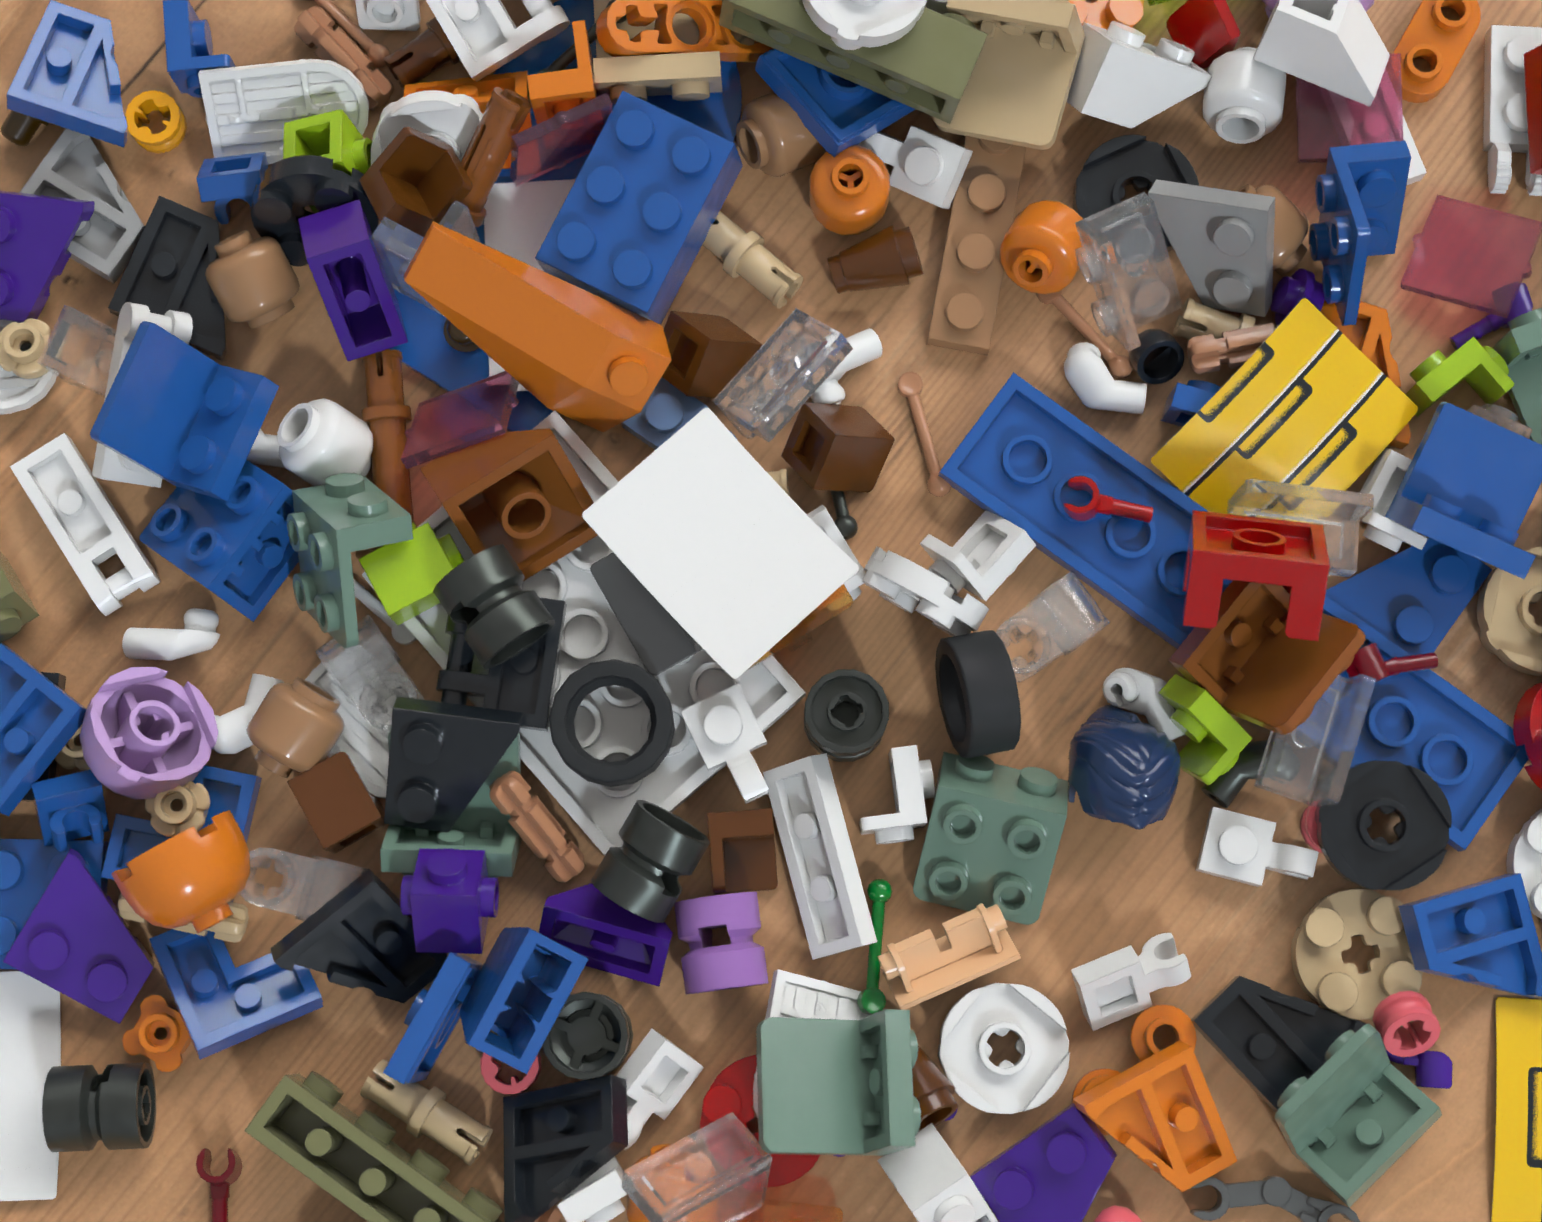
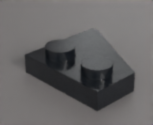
M159 195L109 304L108 309L110 313L119 316L121 308L126 302L146 305L149 307L150 313L165 315L168 310L189 313L192 318L193 329L188 345L223 361L227 353L224 311L205 276L208 265L219 257L214 248L220 242L218 221Z
M397 696L392 711L384 824L449 832L519 734L523 713Z
M370 869L366 870L270 948L273 960L280 968L292 971L295 965L326 973L329 982L352 989L365 987L372 990L376 996L400 1003L407 1002L434 980L449 953L416 952L412 915H402L400 899Z
M1242 976L1234 977L1191 1019L1194 1027L1275 1113L1279 1109L1277 1105L1278 1100L1285 1089L1300 1077L1309 1079L1326 1062L1325 1054L1340 1035L1348 1030H1353L1356 1033L1366 1024L1318 1007L1319 1005L1298 997L1277 992L1266 985Z
M607 1075L503 1097L504 1222H534L628 1146L626 1079Z

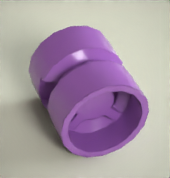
M757 892L722 894L675 902L678 939L688 943L690 949L681 958L685 994L769 983L764 947L753 942V935L761 928ZM727 927L731 944L712 947V929Z

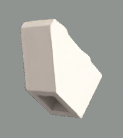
M1277 0L1253 59L1370 107L1375 98L1390 54L1359 0Z
M1111 21L1108 30L1084 22L1082 27L1085 38L1066 102L1080 113L1132 129L1206 88L1212 75L1193 63L1192 59L1195 52L1180 43L1161 38L1158 46L1143 42L1146 35L1125 24Z
M932 1123L917 1133L914 1147L884 1155L877 1160L918 1222H998L972 1179Z

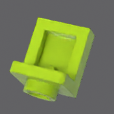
M1472 337L1448 358L1440 350H1437L1409 374L1416 384L1405 395L1417 405L1418 411L1415 415L1418 417L1464 379L1489 406L1514 387V382L1508 376L1509 368L1500 354L1489 346H1482L1475 337Z

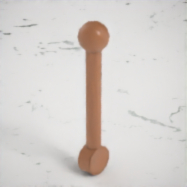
M313 0L367 52V56L374 63V67L383 68L386 66L383 58L391 55L387 46L375 44L331 0Z
M1062 290L1047 295L1037 294L1039 301L1044 304H1053L1089 343L1099 349L1101 356L1108 363V370L1112 377L1125 379L1132 373L1133 367L1130 359L1125 355H1117L1061 295Z
M906 372L900 376L897 386L900 395L908 399L930 474L927 481V489L933 496L943 497L950 492L951 485L938 476L941 467L919 395L922 391L923 382L917 373Z

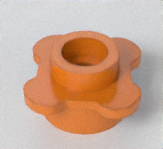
M148 996L141 1002L140 1010L142 1014L135 1027L127 1030L123 1035V1047L130 1055L142 1054L155 1061L159 1071H175L183 1062L182 1054L189 1047L191 1038L178 1009L169 1007L167 1000L163 996ZM160 1027H164L167 1030V1036L163 1040H159L156 1037V1031Z

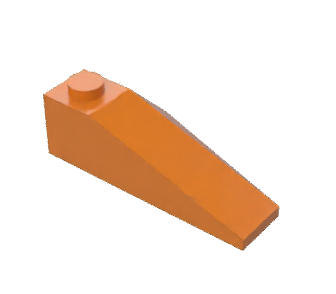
M434 221L430 225L404 274V281L548 409L555 410L559 414L603 433L641 412L672 360L661 324Z

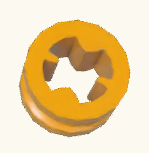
M156 90L142 92L135 96L127 106L125 112L127 129L138 145L146 151L157 154L169 152L178 147L184 139L187 130L186 118L175 100L165 92ZM155 110H159L164 118L171 117L170 121H162L165 130L157 134H153L148 126H142V123H150L147 114Z

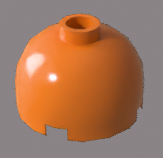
M230 810L211 817L214 823L198 832L193 826L127 862V868L115 870L111 873L123 897L137 915L154 926L167 929L192 923L198 934L233 915L228 902L245 889L250 875V852L243 833Z

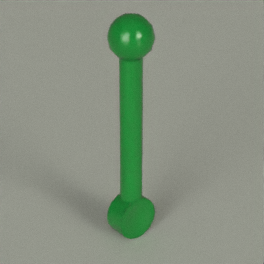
M884 879L871 881L867 888V895L872 901L871 920L877 942L869 944L866 989L858 995L857 1004L859 1009L868 1015L882 1011L886 1003L885 995L879 989L881 965L877 957L882 953L885 903L892 895V887Z

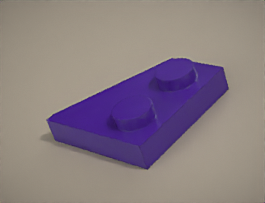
M0 191L1 320L24 322L29 318L38 319L50 296L49 288L51 282L55 277L61 275L72 254L67 249L81 222L90 220L94 212L95 201Z
M70 848L3 962L120 1024L153 970L155 962L138 937L133 936L125 925L123 918L119 915L118 908L109 895L106 897L85 867L86 862L80 853Z

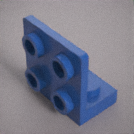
M1405 140L1329 147L1326 173L1318 175L1316 178L1315 195L1320 216L1319 223H1312L1310 225L1309 249L1312 260L1321 261L1324 298L1327 304L1335 303L1342 326L1356 325L1367 256L1395 254L1411 162V154Z
M143 321L135 334L91 429L90 436L93 440L176 487L227 502L274 400L279 385L263 375L220 365L157 324Z
M1441 402L1430 421L1385 517L1424 536L1525 579L1536 556L1514 545L1519 536L1517 531L1542 482V445L1451 403Z
M246 460L227 502L176 487L165 503L154 513L151 521L140 534L139 540L254 622L299 562L298 552L293 549L287 532V515L294 513L293 490Z

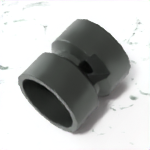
M504 545L490 547L470 557L445 575L433 589L434 594L454 623L467 624L468 628L463 637L484 669L493 668L515 657L542 638L555 624L554 619L534 590L523 591L520 586L525 578L524 574Z
M838 669L822 676L811 687L805 702L804 730L810 744L820 754L827 753V757L836 762H853L868 756L879 745L889 720V702L883 688L870 675L855 669Z
M637 800L619 831L623 841L622 847L609 848L591 882L603 895L628 911L647 920L663 923L682 891V887L677 880L680 875H692L710 841L697 828L668 810L645 800Z
M591 992L571 994L568 996L543 1043L544 1053L553 1067L567 1077L586 1080L607 1075L619 1067L630 1052L633 1039L630 1018L622 1005L609 996Z
M149 1063L108 1064L103 1074H98L93 1065L51 1067L47 1073L42 1100L44 1137L47 1147L51 1152L93 1150L98 1140H102L108 1150L149 1148L153 1139L156 1121L155 1079Z

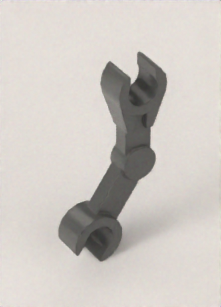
M1275 1175L1268 1176L1263 1180L1227 1184L1211 1176L1191 1187L1192 1189L1202 1188L1208 1185L1216 1190L1217 1202L1213 1208L1209 1210H1190L1192 1215L1206 1221L1220 1219L1227 1212L1228 1208L1269 1204L1286 1210L1296 1216L1301 1222H1327L1330 1216L1338 1213L1351 1222H1360L1357 1214L1349 1207L1309 1197L1291 1187L1284 1178Z

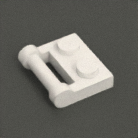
M426 0L470 77L476 82L538 43L560 34L570 25V21L560 5L553 6L550 0H522L532 18L519 27L515 26L501 0Z

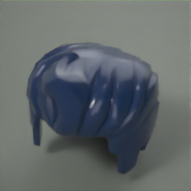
M1105 705L1097 709L1087 719V722L1081 725L1070 742L1068 802L1074 803L1077 791L1082 809L1089 816L1122 823L1138 830L1163 820L1173 801L1180 774L1181 757L1178 754L1176 743L1170 741L1165 732H1157L1155 727L1142 723L1136 714L1113 705Z

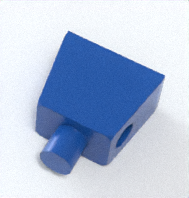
M529 927L504 928L460 1009L466 1043L527 1074L585 967L588 958Z

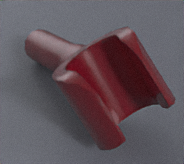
M1373 643L1356 652L1353 662L1346 671L1351 682L1355 686L1362 688L1399 673L1437 668L1438 657L1433 652L1394 657L1384 661L1377 644Z
M204 1148L197 1157V1172L202 1179L210 1183V1198L212 1199L211 1222H228L230 1185L241 1175V1158L230 1148H228L227 1156L229 1161L228 1168L220 1176L214 1177L211 1174L210 1165L212 1157L209 1149Z

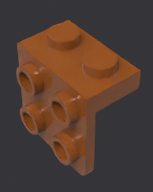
M1233 580L1221 594L1216 627L1212 629L1195 627L1168 661L1188 681L1205 689L1229 714L1278 734L1287 735L1308 719L1317 701L1337 676L1351 665L1356 652L1365 642L1366 635L1354 623L1322 614L1318 641L1289 638L1285 634L1290 594L1281 585Z

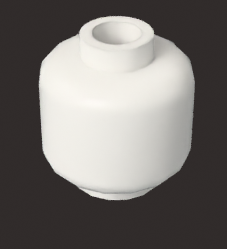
M1242 47L1226 52L1214 59L1207 70L1212 77L1207 87L1204 88L1203 118L1208 126L1217 132L1221 138L1232 143L1247 144L1255 142L1275 130L1283 118L1286 73L1254 60L1253 57L1257 48Z
M322 398L298 404L285 415L280 423L277 432V442L279 444V457L283 466L312 486L325 484V479L335 474L356 473L364 477L370 470L373 434L366 422L336 402Z

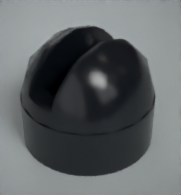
M1147 329L1139 333L1131 342L1129 358L1133 369L1144 382L1162 384L1171 380L1179 373L1184 363V351L1171 334L1161 329Z

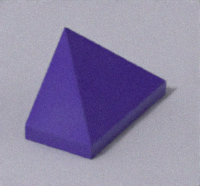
M592 883L547 897L539 929L540 934L587 957L588 961L585 966L658 987L662 980L673 934L665 922L656 923L628 911L603 895Z

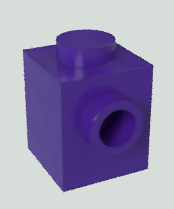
M419 848L414 875L403 876L400 895L402 915H412L416 952L482 954L488 919L497 917L499 907L498 878L488 877L485 850Z

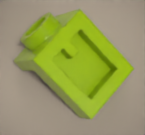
M1175 674L1158 693L1176 710L1170 716V720L1191 739L1179 752L1181 757L1180 768L1206 785H1211L1219 776L1228 772L1236 764L1240 752L1253 738L1205 689Z

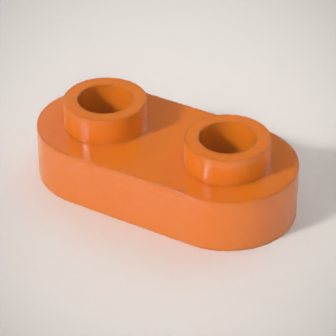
M1422 0L1386 66V75L1395 95L1408 102L1423 103L1432 100L1442 91L1480 24L1481 10L1477 0ZM1441 8H1453L1457 11L1459 20L1451 21L1446 19L1441 12ZM1423 58L1427 60L1431 66V71L1421 72L1417 70L1413 64V59Z

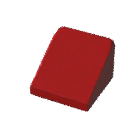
M1188 0L1172 13L1166 22V27L1172 40L1193 50L1195 55L1192 62L1202 69L1208 68L1213 60L1219 56L1233 51L1241 34L1226 0Z

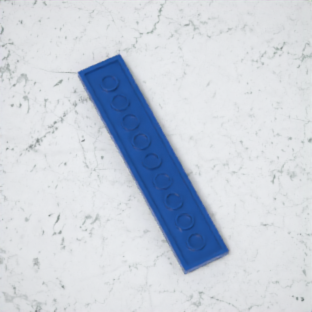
M1013 372L940 470L938 476L946 480L951 487L983 510L996 514L1024 529L1036 544L1035 547L1178 649L1195 628L1183 626V610L1186 592L1183 591V578L1192 511H1209ZM1075 476H1085L1097 484L1100 494L1112 496L1114 499L1153 507L1152 519L1148 523L1113 514L1106 515L1097 513L1093 518L1086 521L1072 519L1065 512L1063 503L1083 507L1091 502L1093 496L1087 491L1074 490L1068 487V480ZM1223 580L1222 593L1233 580ZM1325 595L1323 614L1354 623L1365 633L1366 639L1360 649L1376 643L1384 661L1394 657L1410 656L1407 652ZM1430 669L1399 673L1362 688L1355 686L1351 682L1345 670L1337 676L1317 701L1308 719L1293 731L1294 734L1344 770L1367 761H1397L1424 771L1438 784L1449 803L1452 813V828H1449L1447 844L1458 852L1466 850L1529 760L1525 744L1516 747L1512 727Z

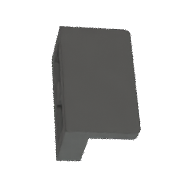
M614 553L591 565L590 571L648 673L652 676H657L703 650Z

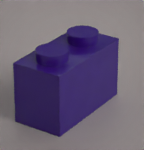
M360 199L299 218L306 260L347 361L407 343L408 339L399 303Z

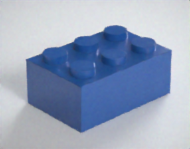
M622 90L535 257L536 261L544 272L658 324H662L706 239L712 223H714L743 167L735 143Z

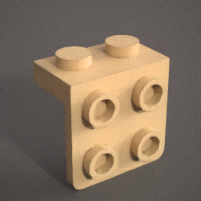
M593 0L595 23L611 0ZM675 14L672 21L674 34L685 44H696L699 40L697 23L687 14ZM627 20L622 23H616L617 29L627 31L630 41L641 31L654 30L655 20L646 27L628 25ZM596 39L597 58H593L594 84L599 99L610 98V103L616 104L622 90L644 101H647V96L672 95V99L677 101H698L709 98L710 93L722 92L720 51L612 57L604 51L598 39Z
M948 0L946 5L948 13H955L967 18L975 25L976 29L987 33L988 36L951 123L949 124L933 117L937 127L943 132L1038 150H1046L1052 147L1057 137L1085 38L1075 4H1071L1068 0Z

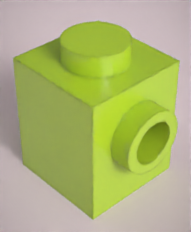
M342 109L284 123L283 159L302 155L333 159L332 169L343 171L351 177L352 168L363 174L370 168L372 141L369 138H363ZM309 206L314 213L319 212L315 206Z
M412 522V540L383 545L359 559L388 616L397 625L439 604L440 601L433 592L436 584L465 561L450 533L438 538L428 522L418 528Z

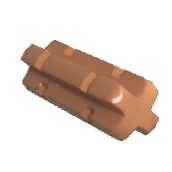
M313 6L307 11H303L297 17L298 21L294 26L295 33L309 48L317 47L314 53L320 60H331L349 69L363 84L368 97L369 110L374 111L391 99L390 96L394 91L393 83L380 69L371 70L374 63L341 28L336 30L332 28L336 24L335 21L321 7Z
M1273 323L1225 331L1222 332V336L1219 339H1214L1213 334L1192 337L1188 341L1187 349L1190 366L1194 373L1197 374L1220 371L1221 364H1228L1229 369L1241 367L1276 328H1274Z
M508 771L490 785L489 795L491 801L502 814L510 815L511 818L508 822L538 859H545L546 863L543 866L554 880L561 883L567 882L584 869V855L572 840H566L563 837L566 832L538 796L528 793L531 787L520 773Z

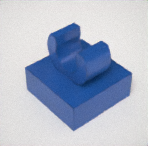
M266 152L203 160L196 178L201 202L216 201L214 212L221 225L229 224L231 218L229 202L231 200L243 199L251 207L256 184L258 186L264 180L265 170L269 168Z
M91 770L31 783L39 828L45 847L54 845L59 852L68 851L67 841L90 835L94 844L103 841L104 832L110 831L102 784Z

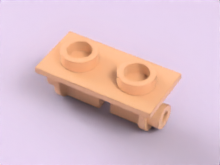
M981 903L976 905L975 909L943 922L942 925L946 935L936 940L931 930L928 929L896 944L892 942L887 945L888 952L877 957L881 965L880 969L901 1010L911 1008L1021 959L1017 948L1006 931V928H1008L998 904L985 908L984 904Z

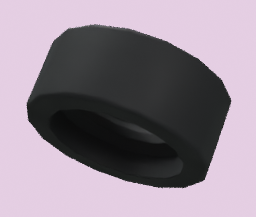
M994 630L942 638L936 649V684L942 716L953 747L964 758L1015 749L1020 739V700L1014 670L1003 641Z
M616 659L589 663L569 675L556 692L549 715L552 743L564 763L586 781L608 787L634 784L653 773L669 753L675 731L672 705L658 679L639 665ZM616 685L631 689L643 699L650 712L651 728L648 740L639 752L626 760L608 762L596 759L583 750L576 738L574 719L578 706L588 694L600 687Z

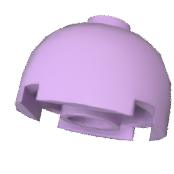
M130 667L110 676L89 702L79 736L86 764L97 780L114 793L132 799H153L157 793L174 789L178 785L184 786L189 781H193L209 761L211 750L216 745L218 736L214 711L198 688L188 681L182 687L177 682L165 678L168 671L157 667Z

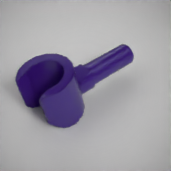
M1518 283L1494 292L1492 298L1497 312L1487 315L1485 318L1452 336L1450 341L1453 347L1458 350L1472 337L1478 340L1501 327L1510 328L1508 322L1532 311L1533 303L1527 285L1525 283Z
M1386 1050L1390 1061L1401 1065H1415L1416 1087L1451 1088L1453 1064L1445 1053L1425 1051L1412 1057H1399L1392 1055Z

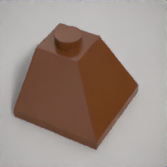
M550 428L477 434L420 468L472 553L476 555L490 547L504 545L524 574L525 578L523 581L597 536L596 532L582 517L583 512L594 502Z

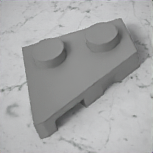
M65 129L19 193L95 201L94 212L90 220L81 222L67 251L72 253L71 259L115 284L127 267L145 226L90 136Z
M1156 179L1148 192V201L1202 304L1214 309L1265 317L1272 304L1275 197Z

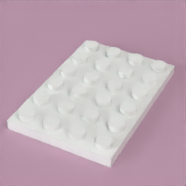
M555 410L532 429H551L594 503L618 483L617 479ZM443 506L418 526L420 527L428 522L438 538L450 533L465 561L474 556ZM598 535L523 581L520 586L523 591L534 590L540 598L562 600L567 604L553 700L556 692L569 675L592 662L616 659L639 665L646 670L590 571L593 563L613 553ZM365 572L362 573L361 575L373 588L367 574ZM439 603L403 624L442 669L446 670L451 635L445 633L448 613L442 604ZM704 649L654 676L658 679L670 699L675 731L670 751L658 768L634 784L608 787L583 779L562 760L552 743L550 723L548 732L520 728V758L599 850L606 855L610 847H622L623 841L619 831L637 800H645L672 813L727 765L724 764L710 772L708 771L681 715V710L739 683L764 733L806 696V692L769 651L737 679L731 678ZM474 654L471 673L488 675L489 669H484ZM616 685L600 687L588 694L577 708L574 719L576 738L583 750L596 759L608 762L626 760L639 752L648 740L651 728L649 709L643 699L631 689ZM468 696V699L475 707L483 708L485 697Z

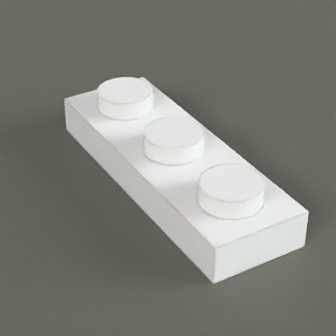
M827 753L811 755L763 772L764 780L769 789L768 795L812 960L876 943V934Z

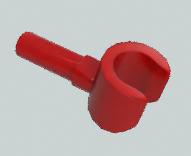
M1075 476L1067 482L1068 487L1074 490L1087 491L1093 496L1091 502L1083 507L1063 503L1065 512L1072 519L1086 521L1093 518L1097 513L1113 514L1148 523L1152 519L1153 507L1114 499L1112 496L1100 494L1097 484L1088 477Z

